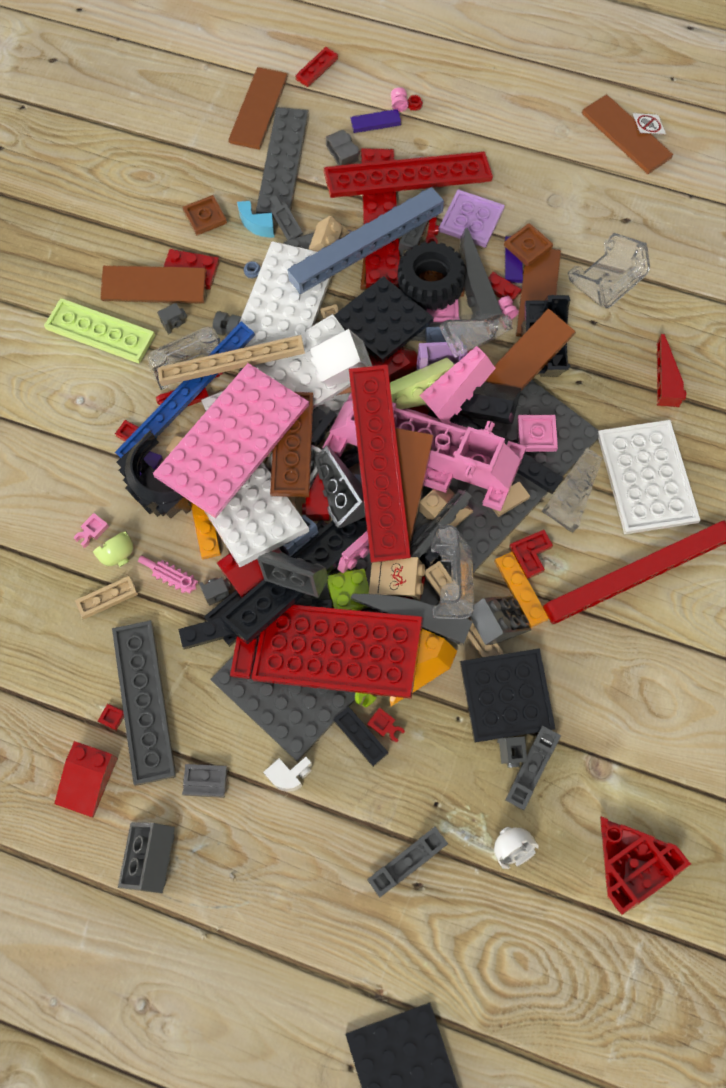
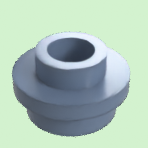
M250 261L244 267V274L248 278H256L261 267L256 262Z

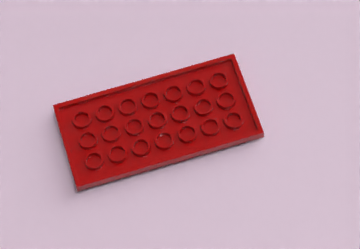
M292 605L260 633L251 679L258 682L412 699L423 618L410 615Z

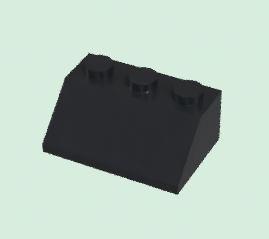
M484 382L481 387H476L470 400L466 399L460 408L462 410L459 413L464 416L512 425L521 388Z

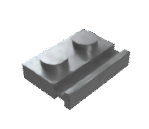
M185 764L182 795L225 798L228 767Z

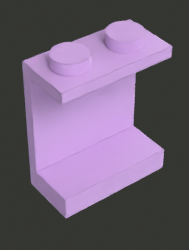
M463 341L419 343L417 370L444 358L458 363L467 355V349H464Z

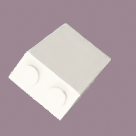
M349 329L310 349L312 353L311 361L318 370L317 377L321 383L329 387L350 381L349 369L372 366L363 340Z

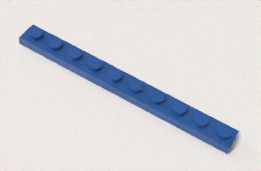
M241 321L208 356L244 348L255 336V333ZM219 373L183 381L115 453L121 458L149 431L157 438Z

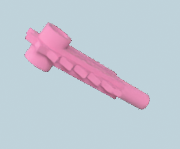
M140 556L138 562L152 569V576L156 577L157 580L162 578L163 583L169 582V587L175 585V590L181 588L182 593L188 592L191 594L193 590H196L195 585L198 581L194 580V575L188 576L187 572L181 573V568L175 570V565L169 567V562L162 560L155 563L144 556Z

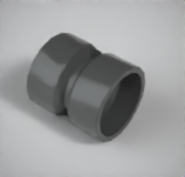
M217 311L213 320V333L222 336L228 335L239 324L242 316L234 314L229 316L226 312Z

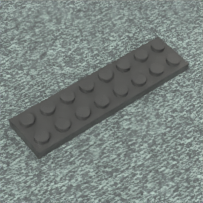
M276 107L256 214L272 213L271 208L274 206L270 197L276 195L280 203L284 201L291 211L308 120V110Z
M149 620L112 628L133 784L138 786L176 777L153 623Z

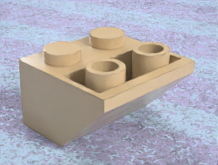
M329 216L318 222L308 250L318 252L336 240L345 237L350 231L333 217Z

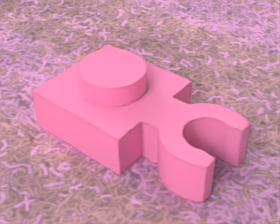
M93 513L81 525L84 531L77 533L74 539L78 542L81 538H84L81 545L85 548L89 545L92 537L97 540L109 525Z

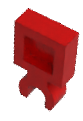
M380 707L367 723L369 727L382 737L388 733L389 738L393 742L399 741L394 737L395 731H399L402 734L405 732L402 727L393 726L392 724L395 722V719Z

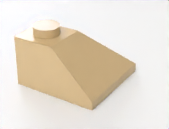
M449 488L446 493L433 489L420 500L419 512L428 520H433L455 493ZM468 505L456 514V519L445 527L444 532L448 535L473 513V510Z

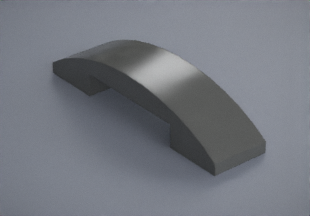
M544 726L541 727L527 754V762H523L505 801L525 810L561 735Z
M433 827L409 848L369 877L367 881L380 898L436 855L448 843L438 829Z

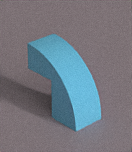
M251 201L237 202L240 219L250 232L261 237L274 238L272 213L253 214Z

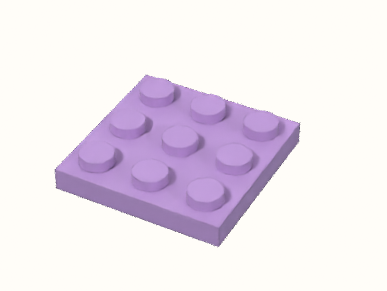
M457 190L439 226V232L460 239L464 229L468 228L474 244L486 248L504 211L505 205Z

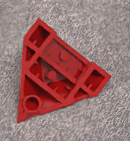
M600 816L607 897L621 915L637 907L691 865L677 845L660 841L651 835L622 824L619 825Z

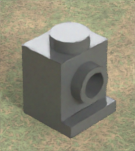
M177 303L157 312L160 322L168 334L171 333L170 330L184 324V319L187 318L184 309H180Z
M222 577L219 579L213 578L205 585L203 582L199 583L209 606L226 599L230 595L228 590L231 587L227 578L224 580Z
M525 737L497 739V743L500 746L501 764L507 763V767L510 768L520 767V762H527Z

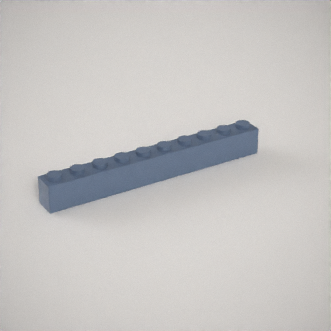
M432 187L422 191L417 196L408 199L389 212L378 216L375 220L364 224L361 228L350 232L345 237L336 240L317 253L306 257L303 261L292 265L287 269L289 281L300 294L306 292L443 212L444 200Z

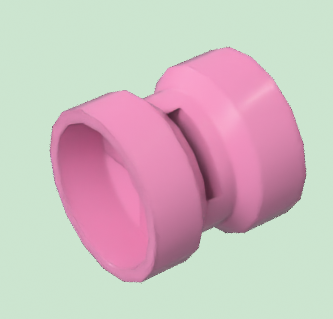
M401 87L392 90L393 110L398 109V112L405 111L408 108L406 90Z
M509 296L498 300L504 321H510L518 315L519 311L516 306L512 305L513 301Z

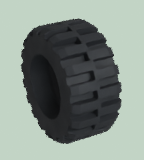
M431 241V243L422 242L421 245L418 246L416 244L411 247V250L408 249L404 256L401 257L398 265V288L424 310L432 309V311H436L437 308L444 309L448 304L452 305L455 303V299L457 300L461 296V292L464 289L465 263L461 255L457 251L455 252V249L451 246L447 247L444 243L437 244L435 241ZM426 271H436L445 277L431 282L420 279L418 275Z

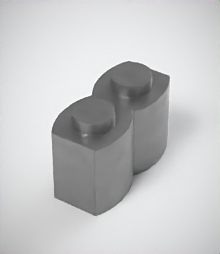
M342 129L326 136L327 149L334 157L338 166L349 165L358 161L360 151L358 146L352 142L349 133Z

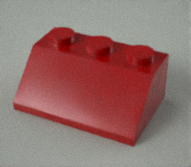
M277 548L273 552L280 553L281 550ZM229 553L217 562L224 576L241 598L264 580L258 559L239 567L232 554Z

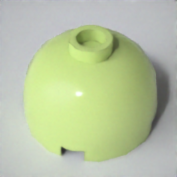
M126 531L124 533L121 532L106 541L102 548L100 546L96 548L93 553L102 564L106 566L118 564L121 567L129 562L128 557L133 552V542Z

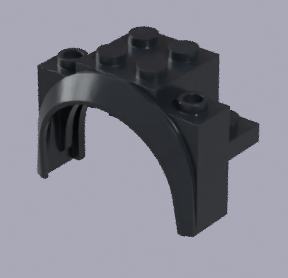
M548 295L545 300H526L525 320L521 325V337L547 309H550L567 324L570 304L569 295ZM567 343L537 375H540V377H559L563 372L569 370Z
M149 431L116 462L121 467L118 471L125 477L123 479L127 484L125 489L150 515L152 513L157 517L167 515L171 519L181 510L188 514L192 510L188 504L190 501L155 478L153 475L155 470L144 460L145 456L159 443L153 433Z

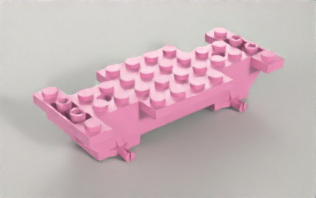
M351 393L347 401L344 402L322 447L329 446L338 457H341L347 443L357 446ZM392 402L395 428L434 435L424 486L446 493L452 479L455 478L488 489L483 500V506L498 511L502 510L526 452V446L510 441L506 445L504 443L505 438L492 433L495 424L493 422L490 424V421H487L484 430L467 428L454 423L447 425L442 423L439 418L408 408L398 409L396 408V403Z

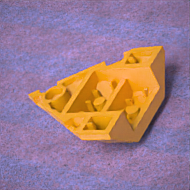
M423 628L421 631L413 692L449 670L457 653V650L444 638ZM390 696V706L392 707L404 698Z

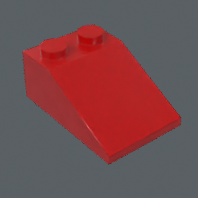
M74 741L65 761L54 804L93 818L118 758L111 753Z

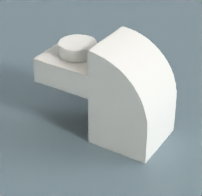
M305 757L294 768L289 770L279 758L264 771V774L276 788L291 792L302 787L298 779L300 777L302 779L305 778L312 771L310 769L312 763Z

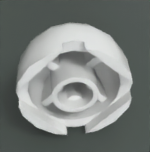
M506 827L500 831V835L496 839L494 853L501 867L510 869L509 864L515 863L516 866H519L528 861L536 853L534 848L538 849L539 846L527 830L517 827Z

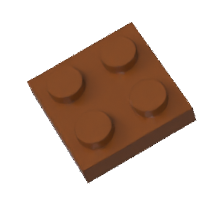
M214 195L182 207L196 236L227 224V220Z
M528 223L504 242V246L529 267L551 250L553 243L533 225Z

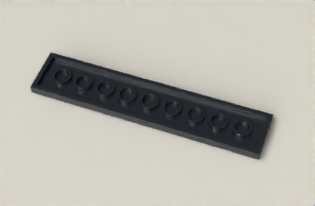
M366 516L342 528H337L332 520L291 557L301 558L312 564H320L326 568L327 574L330 573L339 564L342 557L341 554L367 531ZM262 580L220 618L246 644H249L305 593Z

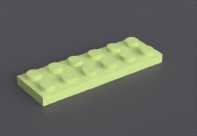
M60 298L44 325L46 330L139 364L155 337V333L151 330Z

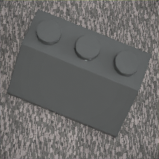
M273 551L258 557L264 580L319 598L328 580L326 568L317 563L312 564L301 558L296 559L289 557L285 553Z
M130 823L118 888L163 894L175 827L157 823Z

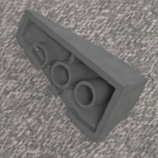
M326 445L314 459L319 478L324 484L325 490H323L324 497H327L328 513L337 528H342L365 517L362 484L333 450Z

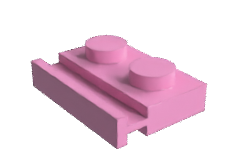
M367 531L341 554L342 557L337 568L340 572L344 573L348 569H353L361 557L365 558L368 555L369 542Z

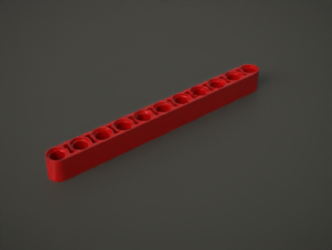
M720 521L546 603L543 609L551 624H557L726 544V521Z

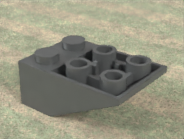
M513 596L483 598L466 610L485 645L496 644L531 631L527 617L522 614L519 608L520 605Z

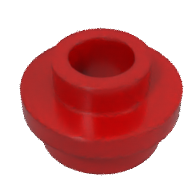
M418 95L410 96L408 99V109L412 111L420 110L423 106L421 97Z

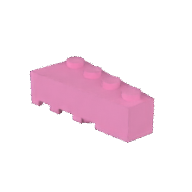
M476 346L419 396L442 423L449 425L454 414L458 415L462 410L460 408L466 399L470 400L476 387H481L496 368L486 354Z

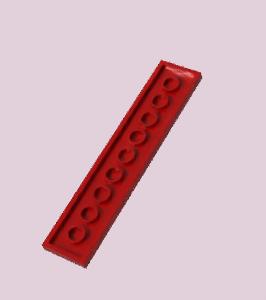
M361 148V163L394 160V149ZM396 191L362 195L363 225L397 206ZM398 238L365 257L366 288L372 286L383 276L398 287V265L400 261Z
M485 151L324 167V176L330 198L492 182L493 179Z
M388 365L349 369L370 560L371 563L411 558Z

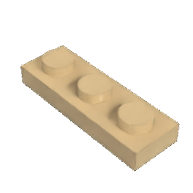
M127 576L75 600L81 617L86 619L138 595L130 576Z

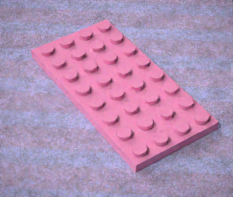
M247 363L154 471L153 475L196 506L217 518L309 406V401Z

